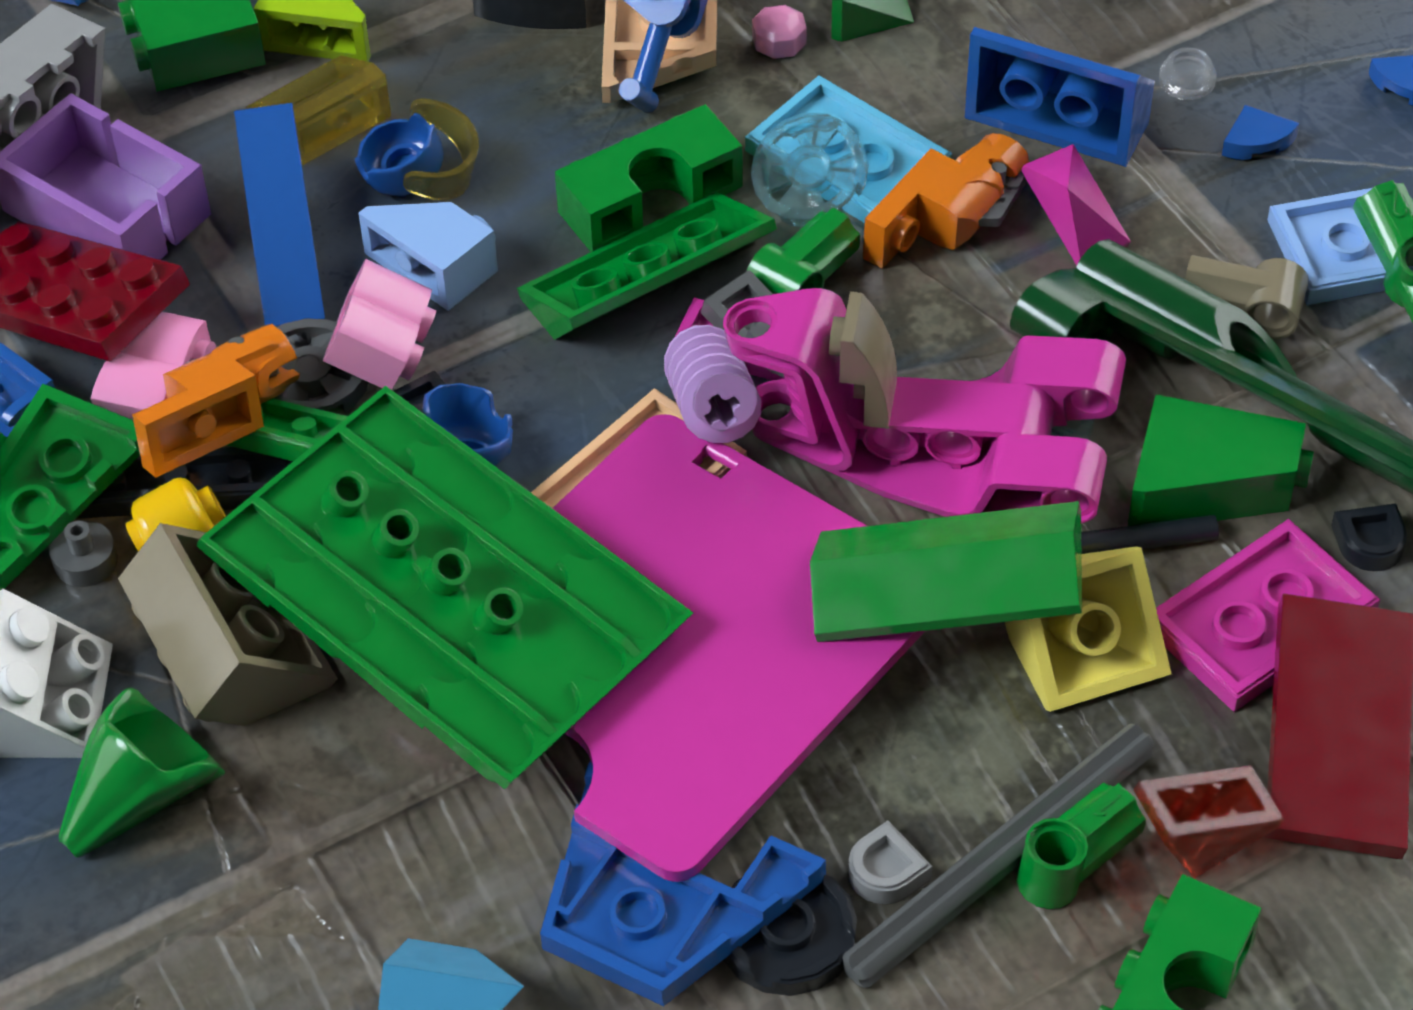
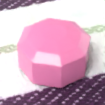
M787 5L764 7L752 19V37L756 51L773 59L795 56L806 45L807 27L803 13Z

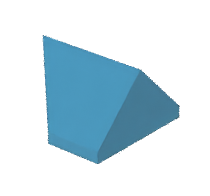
M408 938L383 963L378 1010H503L524 986L477 949Z

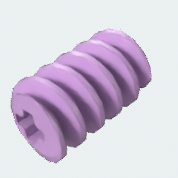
M695 325L681 331L669 343L664 355V372L686 427L698 438L711 443H729L744 437L755 427L761 415V398L744 361L732 354L723 329L712 325Z

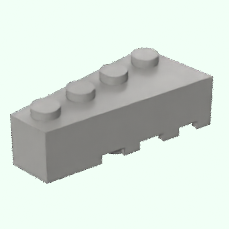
M51 3L0 43V151L70 93L101 109L105 27Z

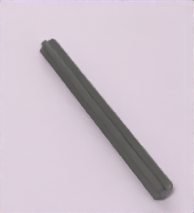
M1129 724L1123 727L846 951L843 955L844 964L842 967L847 976L861 988L871 987L1018 867L1021 863L1027 832L1035 823L1043 819L1059 818L1103 782L1115 786L1150 759L1153 754L1152 748L1155 744L1150 734L1145 733L1138 724Z

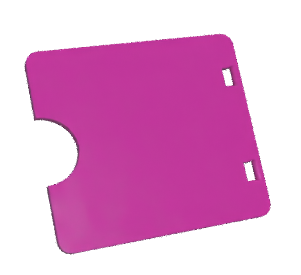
M661 414L645 420L552 509L693 612L673 634L565 733L585 749L593 765V775L589 790L580 805L574 810L575 821L661 878L680 882L695 876L712 860L925 631L817 642L814 634L810 560L819 535L822 531L864 527L867 525L723 443H711L698 438L686 427L682 419L673 415ZM708 456L731 470L720 479L699 465Z

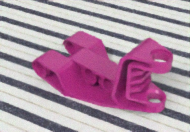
M822 288L802 289L745 299L734 304L725 314L723 327L732 354L742 361L783 373L784 379L767 381L756 386L761 398V411L767 406L778 403L791 407L789 413L777 420H767L759 417L752 432L754 436L763 442L882 497L944 517L1075 501L1080 503L1081 523L1090 521L1097 515L1108 458L1105 450L1097 443L1088 439L1051 436V431L1054 426H1067V421L1101 419L1112 415L1117 410L1126 363L1124 352L1118 346L1099 339L1024 336L1019 340L1004 366L996 373L985 378L964 381L897 377L889 429L863 426L864 400L853 398L854 384L839 382L840 356L829 355L833 317H845L846 307L839 295ZM753 322H763L770 325L767 332L756 338H745L738 335L745 325Z

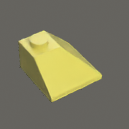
M1136 546L1082 554L1081 614L1005 622L1009 640L1045 710L1049 712L1172 674L1141 547Z

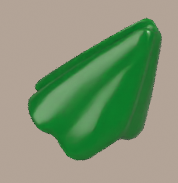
M127 688L108 705L89 735L58 836L59 842L64 844L76 858H81L160 812L190 792L223 777L226 772L184 729L165 713L155 708L137 689Z

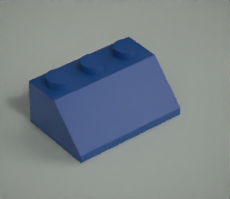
M974 27L970 34L965 119L1061 148L1074 144L1078 153L1126 167L1149 123L1155 80Z

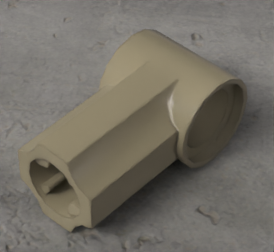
M1191 255L1185 279L1244 310L1262 326L1272 339L1286 338L1295 332L1309 283L1308 274L1304 268L1296 262L1285 258L1267 259L1261 262L1257 268Z

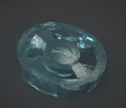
M805 112L784 119L766 133L754 153L751 178L755 194L769 212L779 216L782 222L788 225L803 227L820 211L828 212L833 207L845 213L842 207L851 200L855 192L859 197L865 188L869 164L864 145L845 121L828 113ZM838 132L847 140L851 153L831 161L824 149ZM785 136L793 139L797 138L800 146L788 154L775 144ZM832 184L841 190L835 197L824 203L821 194L827 191ZM792 185L779 202L772 198V193Z

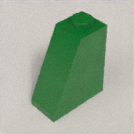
M1156 394L1132 490L1127 526L1215 515L1217 521L1289 511L1294 486L1307 488L1314 451L1302 449L1307 423Z

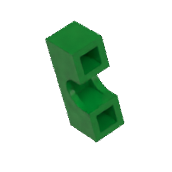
M704 104L556 170L555 183L558 213L587 249L592 252L643 227L642 194L644 192L655 189L671 190L680 194L690 205L715 192L726 195L743 187L742 145L711 109Z
M1182 874L1170 898L1161 894L1156 897L1143 928V933L1150 937L1142 953L1132 948L1127 953L1115 981L1114 987L1120 990L1121 993L1113 1009L1102 1004L1098 1010H1183L1174 1004L1167 995L1171 991L1182 987L1201 988L1227 999L1253 946L1262 908Z

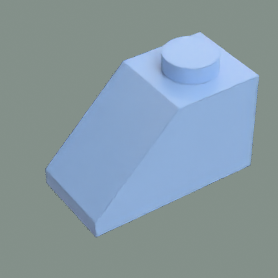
M452 202L367 206L359 212L364 253L383 267L432 289L430 299L447 311L498 272L494 230L483 218L477 215H470Z

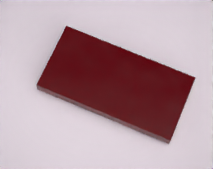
M1282 594L1277 614L1265 838L1403 859L1408 850L1413 613Z

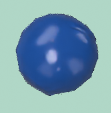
M414 113L409 120L393 119L373 127L360 142L355 163L366 183L374 190L383 195L406 197L424 190L438 176L444 160L443 145L435 124L430 125L422 115Z
M456 383L439 385L424 395L421 412L495 467L511 453L513 429L511 428L513 425L512 415L505 414L503 418L498 415L491 391L481 387Z

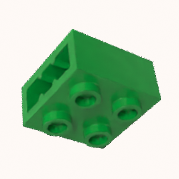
M126 0L118 2L126 35L137 34V37L130 39L138 71H150L156 92L266 64L259 23L250 0Z

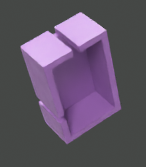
M72 93L67 95L0 151V203L2 210L24 223L161 260L168 253L166 241L176 246L211 215L201 164L119 119L111 124L108 113Z

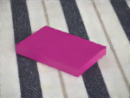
M1287 519L1156 607L1165 648L1233 712H1236L1274 684L1278 604L1283 593L1375 608L1379 607L1380 599L1290 519Z

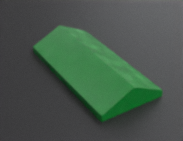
M715 192L517 287V291L523 303L555 340L777 230L774 218Z
M1079 501L822 531L810 560L814 634L817 642L1081 614L1082 548L1081 507Z

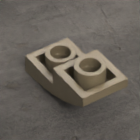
M850 292L845 317H833L829 355L840 356L839 382L854 384L853 398L864 400L863 426L889 429L897 384L895 351L887 328L875 307L863 293Z

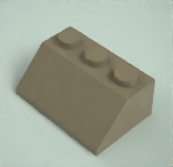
M160 523L119 576L118 580L132 604L133 613L143 623L157 649L159 660L167 667L183 696L185 707L195 719L205 722L214 721L246 726L331 688L338 679L319 646L274 607L270 606L268 608L196 546L199 539L207 532Z

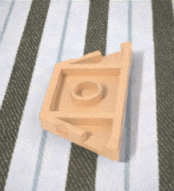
M606 0L601 86L602 103H612L623 99L619 94V86L624 79L633 78L650 24L647 19L623 0ZM717 0L707 1L701 23L694 33L685 38L669 36L653 88L717 66Z

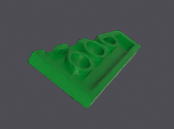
M41 385L0 448V591L5 589L64 531L70 522L74 521L140 456L133 420L48 385Z

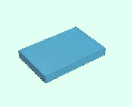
M820 75L745 136L746 152L865 223L866 216L931 148L952 158V153Z

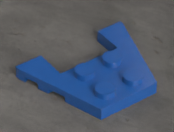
M591 760L588 763L584 776L585 788L581 802L587 794L592 781L593 765ZM573 815L571 838L565 859L560 861L540 932L542 949L664 1007L729 956L731 951L738 946H742L756 935L765 924L767 926L793 906L792 903L794 901L802 899L821 884L824 875H826V859L774 836H770L735 888H731L701 873H697L689 878V880L673 882L656 875L576 822Z

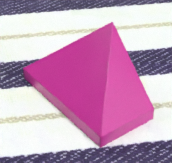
M1074 144L1023 165L1021 169L1023 175L1076 266L1084 253L1098 241L1110 239L1124 247L1129 246L1131 243L1130 239Z

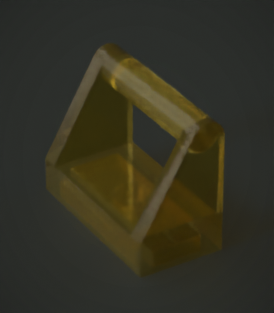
M341 55L245 107V109L285 103L293 104L302 165L391 117L386 75L372 62Z

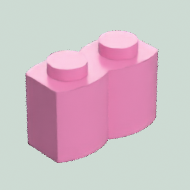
M365 259L347 294L323 361L381 388L387 386L392 390L399 376L409 381L424 351V347L416 344L415 341L419 343L424 341L436 315V310L428 307L432 289Z
M161 312L111 362L106 361L92 391V404L133 420L132 414L167 399L163 374L186 364L188 361L205 356L216 348L215 342L210 339L206 321Z

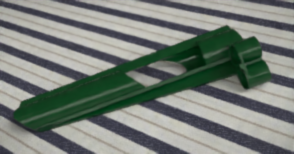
M1110 239L1098 241L1084 253L1076 268L1058 269L1033 282L1026 288L1014 307L1010 319V328L1022 336L1087 338L1108 341L1113 331H1116L1165 359L1171 360L1178 354H1181L1307 423L1312 435L1322 445L1413 494L1412 439L1297 378L1277 344L1262 326L1244 310Z

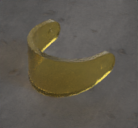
M416 99L410 105L411 115L419 113L430 125L435 124V127L456 145L462 156L463 163L454 169L439 173L408 172L404 176L403 186L407 191L428 199L441 201L455 199L462 195L470 185L479 149L478 133L470 119L459 109L437 100Z

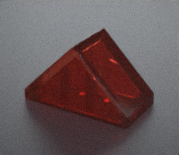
M1252 765L1139 781L1133 790L1164 845L1194 879L1271 833L1284 820Z

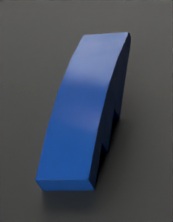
M285 103L236 110L234 115L265 325L273 324L278 327L284 323L305 318L325 319L293 104Z

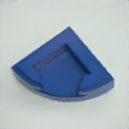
M1413 55L1372 58L1369 75L1373 83L1383 92H1386L1387 88L1400 96L1409 98L1408 104L1413 106Z
M1245 105L1224 140L1222 156L1249 160L1252 158V154L1264 153L1275 149L1276 153L1284 151L1297 138L1299 123Z

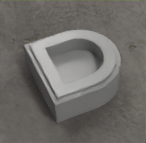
M887 820L853 846L849 855L848 876L852 888L860 897L877 904H890L904 899L932 879V865Z

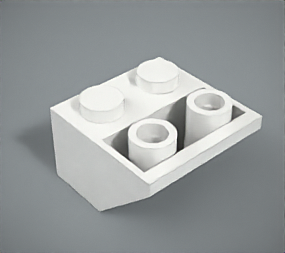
M5 589L0 591V758H82L89 735L101 716L113 644Z

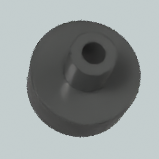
M76 520L70 522L49 546L50 557L57 577L62 582L75 587H89L104 581L113 573L118 561L112 534L105 526L92 521Z

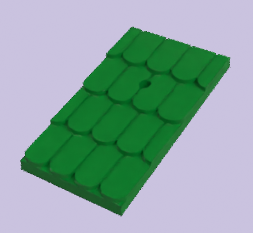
M384 386L205 533L196 545L268 608L270 606L274 607L326 653L343 661L421 729L426 727L484 778L497 783L504 790L693 614L691 610L387 386ZM391 535H394V536L398 537L399 540L393 538Z

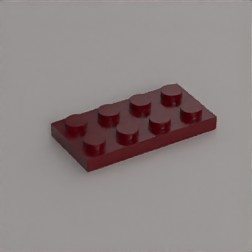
M17 221L13 226L6 228L0 233V328L111 362L190 285L181 265Z

